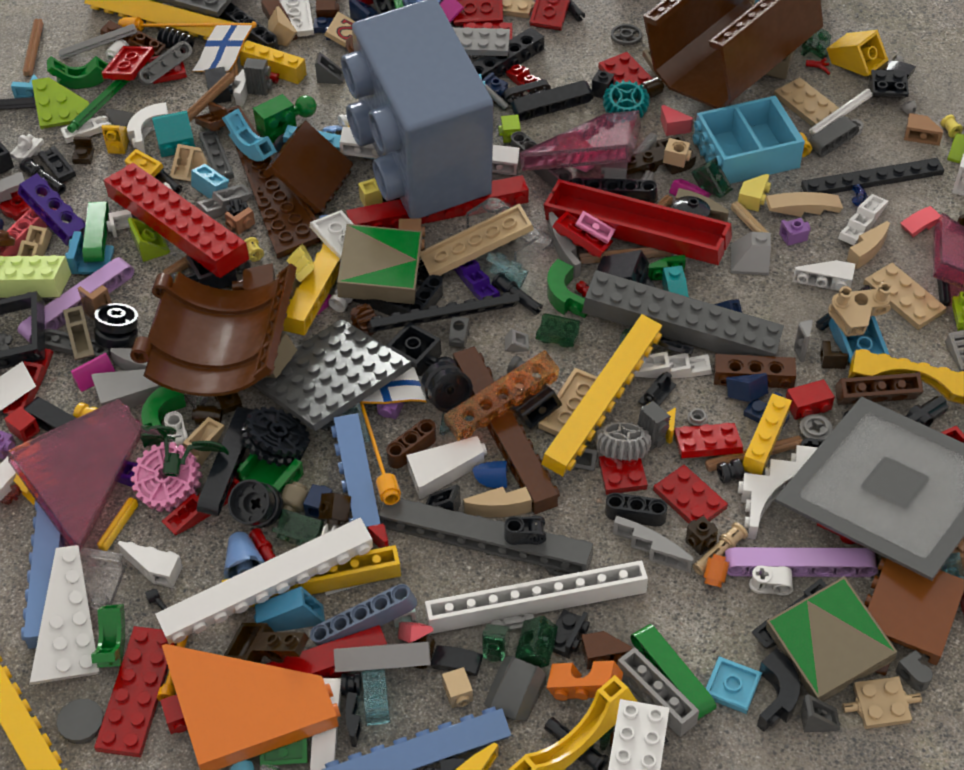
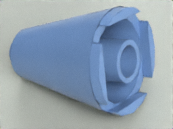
M235 532L228 539L224 579H230L265 562L253 541L245 532Z

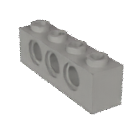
M635 647L618 659L617 665L623 672L622 680L646 704L669 707L667 725L679 737L697 724L699 710Z

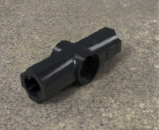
M935 396L921 406L919 404L913 406L905 417L930 427L936 418L948 411L949 406L942 396Z

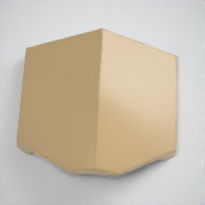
M277 6L268 20V30L277 36L278 45L287 47L297 31L281 8Z
M177 144L170 176L176 180L191 182V170L203 164L208 165L202 149Z

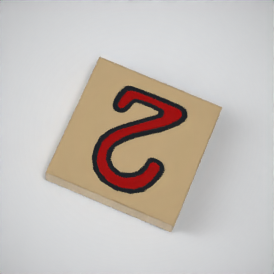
M337 12L324 36L345 47L347 39L352 36V24L355 21Z

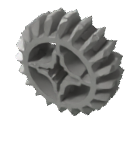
M626 421L603 424V426L599 427L597 435H595L596 448L600 451V454L605 455L607 458L612 457L613 460L620 459L621 461L644 458L645 455H648L652 441L649 431L643 430V427H639V425H635L633 422L626 423Z

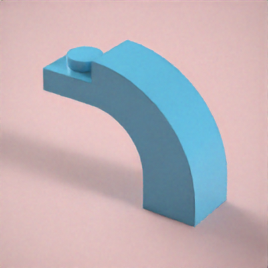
M239 109L222 117L230 131L228 135L238 149L248 158L254 161H262L277 152L268 136L259 137L251 130Z

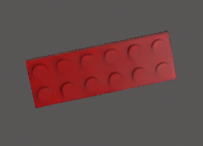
M133 627L94 746L96 752L141 758L159 701L157 694L159 688L164 684L168 672V664L162 645L169 643L162 629Z

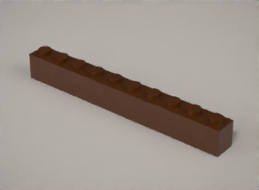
M475 346L453 353V359L456 361L458 368L471 379L473 385L471 399L504 460L507 461V465L520 488H527L532 499L534 515L557 507L558 497H560L559 490L556 485L553 486L548 470H544L542 467V460L539 454H535L533 451V444L530 439L526 438L522 424H518L515 411L513 409L510 410L507 397L501 394L498 381L493 380L490 367H486L484 364L485 361L482 353H478Z

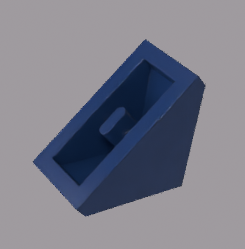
M767 373L726 377L728 398L752 402L769 393Z

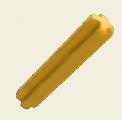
M129 497L97 542L100 550L107 551L138 507L136 499Z

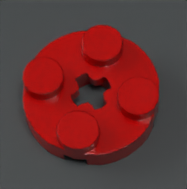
M18 191L11 193L12 199L0 203L2 213L9 218H13L15 221L19 220L31 208L21 198Z

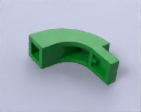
M52 56L47 59V71L51 75L56 76L57 82L64 87L71 89L90 88L105 80L103 79L102 72L108 63L97 56L81 67L67 66Z
M557 259L550 267L547 276L548 299L551 305L561 314L565 315L569 310L573 314L585 318L588 315L582 313L585 298L567 289V285L573 280L574 266Z
M162 386L156 389L143 405L141 413L143 425H162L166 414L187 407L184 394Z
M124 604L101 606L97 610L99 638L97 649L91 654L92 664L97 663V668L120 666L123 661L125 648Z

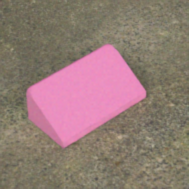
M585 211L582 212L575 226L608 244L616 230Z

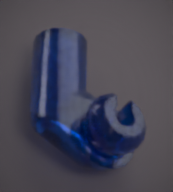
M856 184L853 187L856 197L852 198V202L855 206H859L868 196L861 184Z

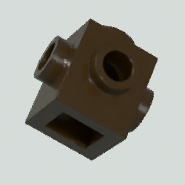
M702 516L688 524L685 542L699 555H702L716 544L718 529L712 521H708Z

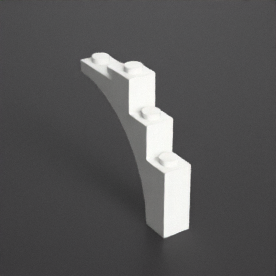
M797 445L795 453H791L790 461L771 459L769 467H765L764 475L744 473L743 481L738 483V494H741V502L746 503L745 512H749V517L745 516L744 528L748 530L747 538L756 539L758 526L764 512L818 447Z

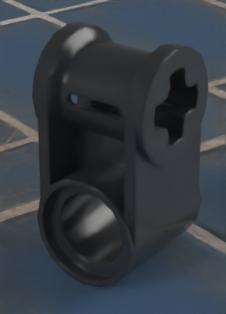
M536 515L509 517L504 524L505 541L511 545H538L546 541V534L544 533L545 519Z

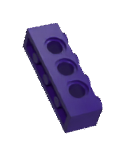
M36 173L19 184L18 194L66 246L69 245V240L72 239L74 231L82 232V235H84V220L73 212L70 205L64 203L60 195L49 187L44 178H41Z

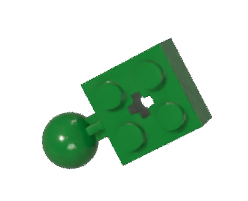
M281 94L253 107L257 133L260 137L268 136L271 142L274 143L280 135L285 133L288 125L297 127L296 116L299 115L307 118L314 115L317 109L316 101L311 96L303 95L296 100L294 106Z

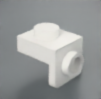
M122 210L108 213L110 221H106L108 231H112L114 238L117 237L116 230L130 228L128 223L129 217L132 218L130 211Z

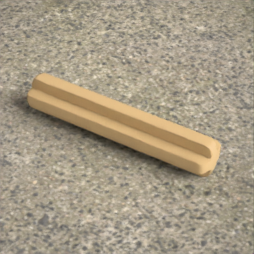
M739 201L731 204V210L753 232H768Z

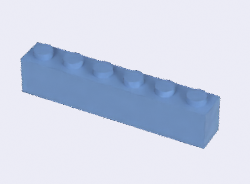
M356 413L334 417V425L331 426L332 437L337 438L338 441L334 446L336 456L341 457V462H338L339 473L344 474L345 480L341 481L343 493L347 492L348 496H351L350 511L352 518H349V522L361 517L368 530L369 526L380 524L359 415Z

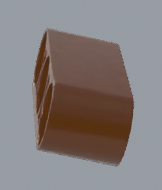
M423 419L389 443L386 448L388 465L395 469L401 468L407 464L406 455L426 450L436 441V425L434 421Z

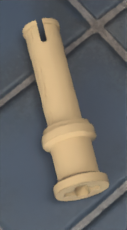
M737 522L733 523L731 529L726 534L719 536V542L693 564L695 572L703 575L708 557L713 558L715 553L716 555L723 556L727 549L734 548L739 541L745 540L748 537L746 529Z

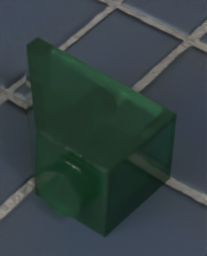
M716 158L691 171L699 188L718 198L733 190L721 167L718 166Z

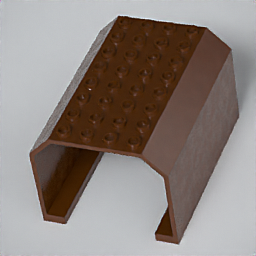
M663 0L643 15L653 69L669 90L715 109L726 107L824 27L821 0H760L755 5H752L749 0Z

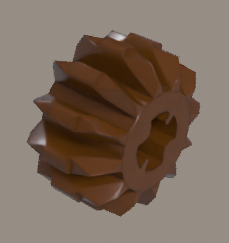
M365 303L352 308L350 311L352 325L369 336L376 333H368L367 324L371 318L377 316L372 307Z

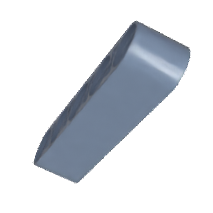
M396 585L314 626L310 632V638L316 646L377 625L382 626L412 611L417 605V599L407 585Z

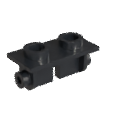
M665 372L659 375L638 402L645 406L649 402L654 401L660 406L676 387V384L671 382V373Z

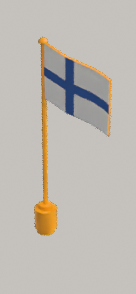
M123 17L118 21V24L122 27L134 24L137 30L141 32L144 27H215L205 44L198 63L192 70L193 72H205L204 70L218 67H225V71L230 72L239 57L244 41L252 28L257 26L254 21L252 23L144 24L140 17Z
M414 367L359 402L382 474L376 479V486L381 501L386 505L396 504L400 500L401 491L396 476L385 472L364 403L426 402Z

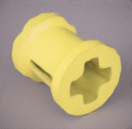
M947 115L941 120L940 124L948 131L949 137L954 138L955 134L963 132V126L956 122V118L953 115Z
M255 237L245 239L249 260L252 262L259 261L264 256V251L258 246V240Z

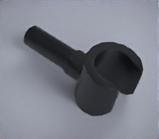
M157 589L145 592L149 604L156 602L162 610L167 608L162 602Z

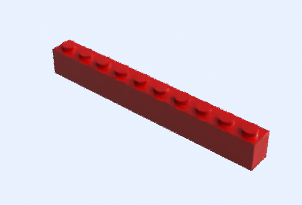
M523 175L492 181V193L490 195L422 217L421 224L529 203V189ZM400 199L346 210L347 217L355 225L399 229V219H410Z
M380 625L302 651L300 657L287 656L282 663L272 661L266 665L319 675L323 678H339L342 673L352 671L335 672L334 649L384 645L387 642ZM177 694L160 700L170 733L186 731L187 726Z

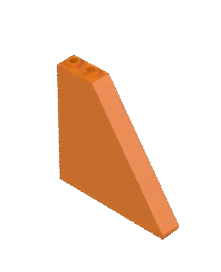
M169 644L162 645L200 770H219L339 727L337 717L341 716L337 703L332 704L330 699L333 697L331 686L329 683H324L322 676Z

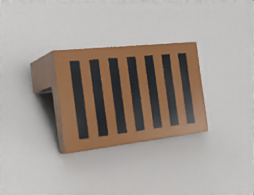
M103 285L92 293H89L81 286L77 288L85 314L93 320L96 309L106 304H112L108 289Z

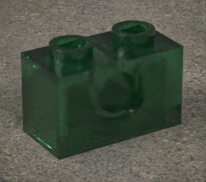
M544 615L525 620L515 658L540 668L549 666L558 626Z

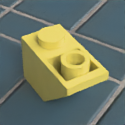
M769 174L743 182L738 201L746 209L758 212L760 206L765 204L767 196L765 193H769L771 182H768Z

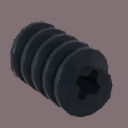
M169 26L161 29L157 35V40L165 44L166 48H171L180 41H186L193 49L195 42L193 35H188V33L172 29Z

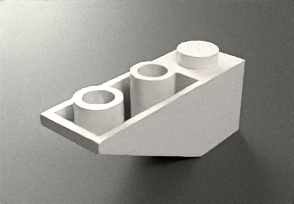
M835 260L795 267L792 282L840 291V288L843 286L851 288L855 264Z
M118 542L122 556L149 581L165 587H174L183 567L179 555L171 551H160L150 546H139L133 542Z

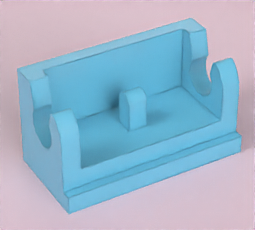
M206 164L191 170V186L208 198H212L214 191L228 188L229 180Z

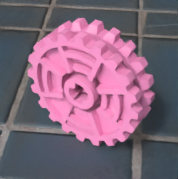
M161 442L159 447L156 445L151 446L150 451L145 450L143 452L144 456L142 458H137L136 462L138 465L132 468V471L135 473L131 477V481L135 483L132 489L134 492H138L136 494L137 498L142 500L149 508H156L158 512H163L164 509L167 512H172L173 508H177L193 493L197 495L195 490L201 487L199 478H202V473L198 471L201 465L196 462L197 458L191 452H189L185 460V465L180 466V475L177 477H167L162 474L165 457L164 442ZM171 442L168 445L169 453L180 454L179 458L182 459L186 451L185 447L182 445L177 447L175 442Z

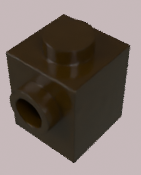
M321 493L318 519L327 520L329 525H339L340 522H348L351 496L338 493Z

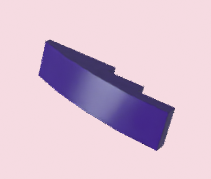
M475 259L454 268L457 275L478 300L491 295L493 298L500 296V292L490 284L489 277L480 270V265Z

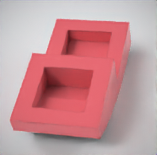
M929 206L912 214L900 224L914 238L925 228L930 230L943 217Z

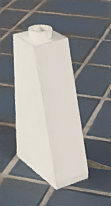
M478 436L406 455L407 467L419 499L427 497L473 471L472 469L475 466L484 463V455H487L485 444L480 443Z

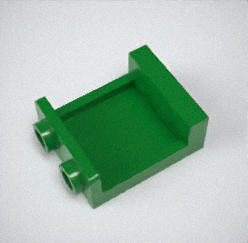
M251 453L244 462L240 463L237 469L239 482L257 480L276 487L280 493H282L285 485L298 482L304 475L302 462L294 459L287 467L284 464L280 467L275 463L267 464L266 460H259L257 455H252Z

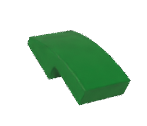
M685 255L671 256L649 264V278L651 280H662L663 268L682 266L683 271H685Z

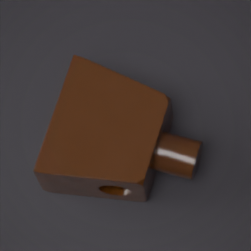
M273 263L244 269L243 280L232 281V290L253 289L274 281Z

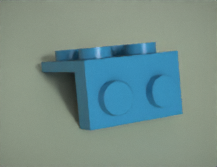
M74 231L72 239L69 240V250L65 253L71 274H93L112 261L114 247L106 245L104 262L84 263L82 252L83 235L82 232Z

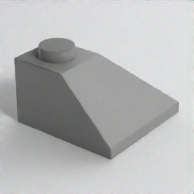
M750 232L731 243L732 274L769 276L771 233Z

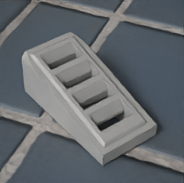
M964 330L950 332L945 343L959 370L964 371V355H961L964 354Z

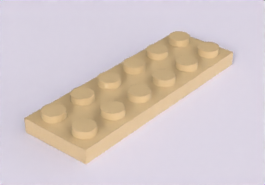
M518 204L421 251L420 257L429 275L441 276L518 237L526 235L533 231L534 228L523 208Z

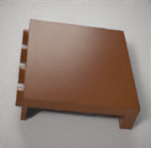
M882 557L877 568L881 571L880 576L875 575L870 587L874 589L873 595H867L864 605L890 641L930 656L928 663L937 666L964 591V579L940 570L931 581Z

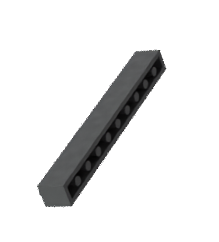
M401 497L396 504L386 505L384 503L379 515L380 524L385 525V529L568 573L588 571L593 558V543H589L586 540H576L564 535H555L544 531L546 541L542 544L511 545L505 541V522L473 516L461 511L447 510L440 506H430L418 501L404 500Z

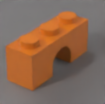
M614 660L593 661L589 674L581 678L582 674L573 663H555L551 665L546 688L556 700H587L588 698H594L597 690L614 675L622 681L623 672Z

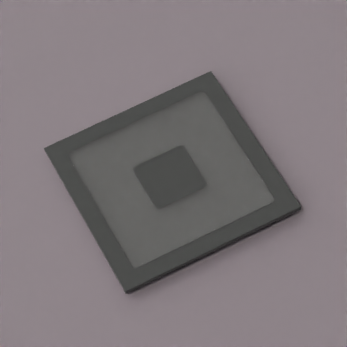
M861 396L777 495L775 502L932 581L964 538V443Z

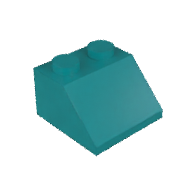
M187 110L152 118L161 158L175 155L177 144L195 147Z

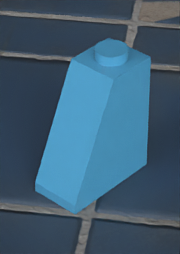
M300 586L270 598L263 603L255 604L254 620L255 623H267L274 632L313 627L325 621L324 607L322 603Z

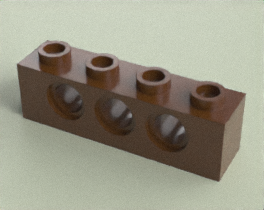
M715 354L713 365L714 385L727 386L726 377L767 373L768 387L787 389L794 388L796 358Z
M920 372L841 378L835 385L838 405L856 404L861 396L873 402L917 399L924 392Z

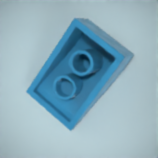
M870 316L864 335L848 337L845 336L831 317L829 327L833 338L842 353L848 354V362L850 364L854 352L860 349L869 350L874 354L890 355L875 316Z

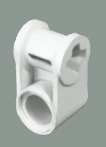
M169 412L164 417L165 426L172 427L177 432L174 435L168 436L176 438L175 443L177 447L179 445L183 446V442L188 438L183 417L179 412Z
M757 566L753 569L749 587L758 594L789 595L793 592L792 570L785 566Z

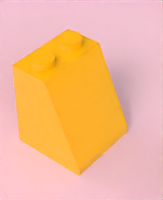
M878 30L846 33L826 48L832 64L863 76H869L871 70H877L888 61Z

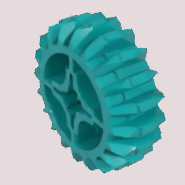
M622 80L621 83L616 81L615 85L610 84L609 88H606L603 95V106L606 113H609L610 118L615 117L616 121L621 119L622 123L628 120L630 123L631 119L637 121L638 117L642 118L646 114L650 104V97L647 94V89H643V85H638L637 81L631 83V80L628 82Z

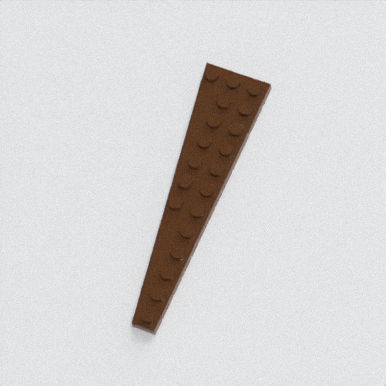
M239 105L227 109L229 113L239 109L248 126L260 137ZM235 145L277 259L293 253L301 244L306 248L321 242V239L310 228V222L317 219L308 205L274 174L269 178L262 174L275 158L273 154L262 161H254L243 154Z

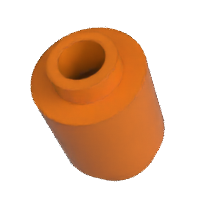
M713 554V558L708 557L703 576L705 578L704 584L722 587V583H725L730 563L726 562V557Z

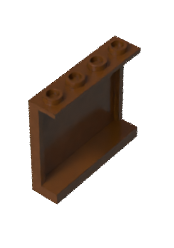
M305 120L296 128L262 174L267 178L274 174L313 209L312 213L314 215L317 213L320 215L327 207L325 205L326 202L329 203L334 198V191L339 190L343 185L342 180H345L351 174L350 169L353 163Z

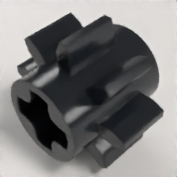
M240 198L232 199L229 205H226L227 212L233 216L248 208L247 202H242Z

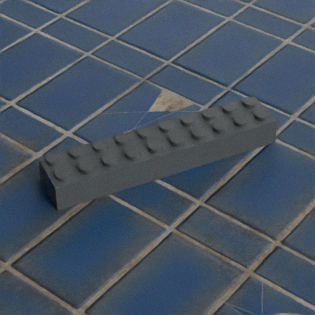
M595 270L585 296L582 313L633 327L641 314L662 325L660 333L663 337L720 354L775 357L784 328L782 324Z

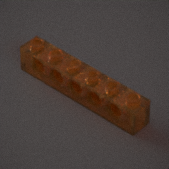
M544 350L444 414V423L458 441L462 438L467 439L479 427H486L496 416H503L513 405H520L530 394L535 395L544 385L554 383L558 379L559 367ZM539 373L541 377L535 378L532 374ZM520 383L523 384L525 387L517 388L515 387V385ZM505 394L508 398L500 399L498 396ZM483 405H489L491 409L483 410L481 407ZM466 416H472L474 417V420L466 421L464 418Z

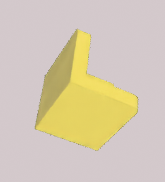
M375 178L358 183L360 200L364 206L383 203L382 194Z

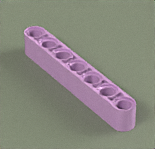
M117 257L63 293L60 297H57L44 306L45 329H59L66 324L63 310L82 305L78 287L81 286L89 293H92L103 285L111 293L132 278L134 268L122 258ZM30 316L19 324L17 330L22 337L32 344Z
M734 547L725 551L726 562H730L727 572L730 576L752 577L753 569L761 565L788 567L792 570V577H872L878 573L876 554L868 548Z

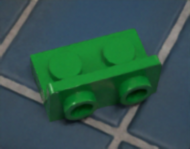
M308 738L261 754L260 766L308 763Z

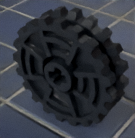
M265 406L261 407L260 410L255 408L253 412L248 414L240 432L242 434L241 441H245L244 447L250 449L249 453L257 455L259 460H266L267 464L275 463L280 467L282 464L286 467L289 466L294 459H302L310 443V434L305 431L307 427L300 424L301 421L298 418H294L291 413L287 414L283 409L276 410L274 407L267 409Z

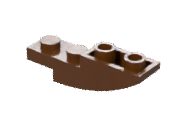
M109 20L100 29V34L103 35L122 28V26ZM137 30L136 34L122 38L129 46L153 47L155 53L152 57L158 56L166 48L165 44Z

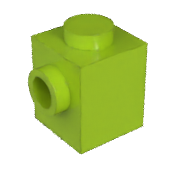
M518 115L501 116V126H498L499 136H502L503 143H511V135L514 132L521 131Z

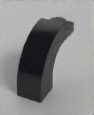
M777 648L761 662L759 672H762V677L772 684L777 693V698L759 715L757 727L763 732L769 726L772 728L776 726L780 719L785 723L790 720L795 711L800 693L799 676L794 665Z

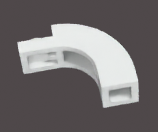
M166 102L145 107L130 119L127 133L130 145L133 144V148H137V150L145 153L144 139L148 133L155 130L152 118L168 114Z

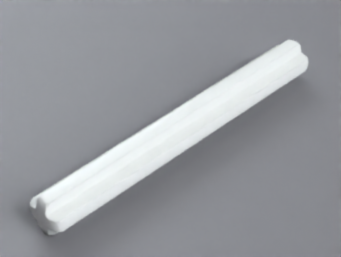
M870 89L864 90L810 128L809 133H811V136L818 133L873 96V93Z

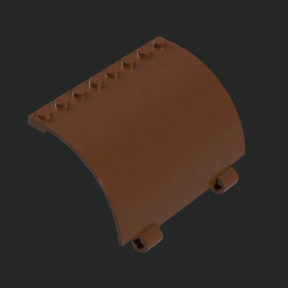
M290 263L278 273L276 280L266 285L246 290L213 288L198 283L179 271L176 273L174 282L169 274H158L152 288L153 295L160 299L148 337L140 336L135 339L130 353L131 359L136 363L148 362L144 377L162 387L183 394L222 396L251 387L265 376H270L275 369L274 363L278 356L277 350L281 343L280 337L284 330L283 324L287 317L286 311L290 304L289 299L293 291L292 286L296 279L297 267Z

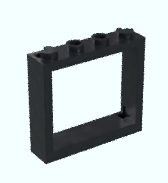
M37 291L0 300V315L31 308L32 344L0 351V370L14 367L22 361L24 363V361L35 362L45 359L44 301Z

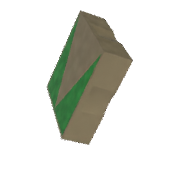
M346 224L337 280V297L363 300L378 299L386 302L415 304L417 274L422 247V231Z
M845 576L767 620L766 630L780 651L794 665L799 680L809 695L823 702L843 691L855 680L869 676L896 659L897 650Z

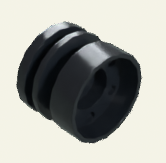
M244 480L237 483L228 497V508L231 516L242 524L258 528L269 527L276 523L283 512L284 502L279 490L270 484L257 480Z

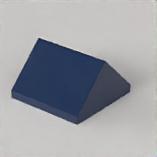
M349 0L350 17L355 22L378 15V12L372 6L359 0Z

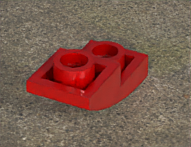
M519 64L512 66V68L506 71V75L518 86L541 80L530 75L529 68Z

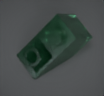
M487 623L482 634L483 658L492 662L503 661L507 655L510 627Z

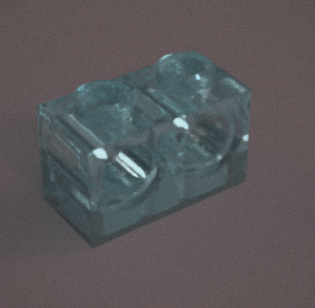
M385 669L362 671L367 726L390 723Z

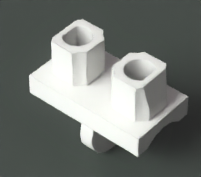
M31 134L27 136L20 135L18 138L19 144L10 153V156L17 159L18 163L21 164L25 158L38 155L44 140L42 138H35Z

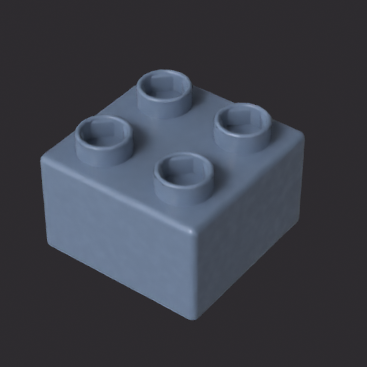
M423 0L354 22L352 24L354 52L341 57V66L348 89L352 96L358 99V102L349 104L346 107V115L356 143L360 147L373 144L379 156L372 161V166L383 198L386 201L400 198L409 218L419 219L490 195L492 193L493 100L438 0Z

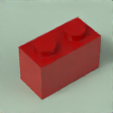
M822 379L787 389L785 398L792 400L789 411L794 419L797 420L811 414L825 413L832 410L835 396L826 381Z

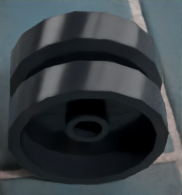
M113 303L96 309L94 313V338L99 345L111 349L127 348L134 344L135 339L138 337V313L133 307L126 304Z
M440 361L431 365L424 372L421 379L423 395L441 412L453 413L464 408L473 393L471 379L454 363L449 361Z

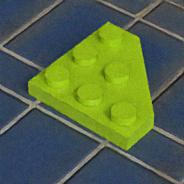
M49 77L32 80L41 129L68 125L89 105L87 100Z

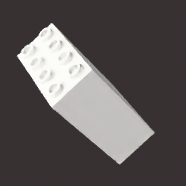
M620 699L608 770L661 769L669 707Z

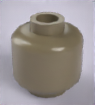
M298 482L285 485L281 493L284 502L283 511L292 515L295 512L304 511L303 503L309 493L305 485Z

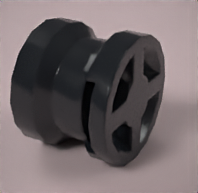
M348 673L341 674L342 696H347L348 692L357 693L358 696L361 695V673H355L354 675H349Z

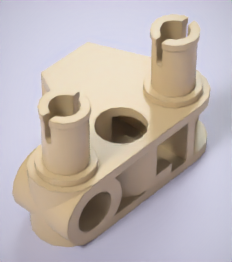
M882 282L878 289L852 291L850 287L843 286L840 288L839 293L833 296L828 313L846 337L864 335L870 316L883 315L891 310L889 304L891 300L889 294L892 290L890 288L891 284Z

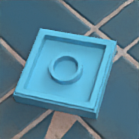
M719 656L706 690L716 703L747 714L762 672Z

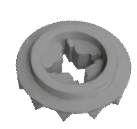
M817 414L805 416L799 425L800 435H804L805 438L825 440L833 430L831 422L826 417ZM812 426L819 429V433L816 430H812Z

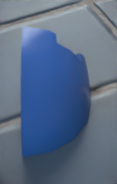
M507 461L485 462L472 469L474 477L482 485L491 488H507Z

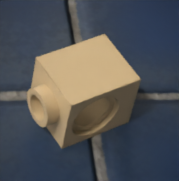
M669 138L664 151L663 163L684 168L686 161H690L692 151L689 150L690 143Z
M464 667L442 674L443 687L451 708L457 706L464 707L473 702V690Z

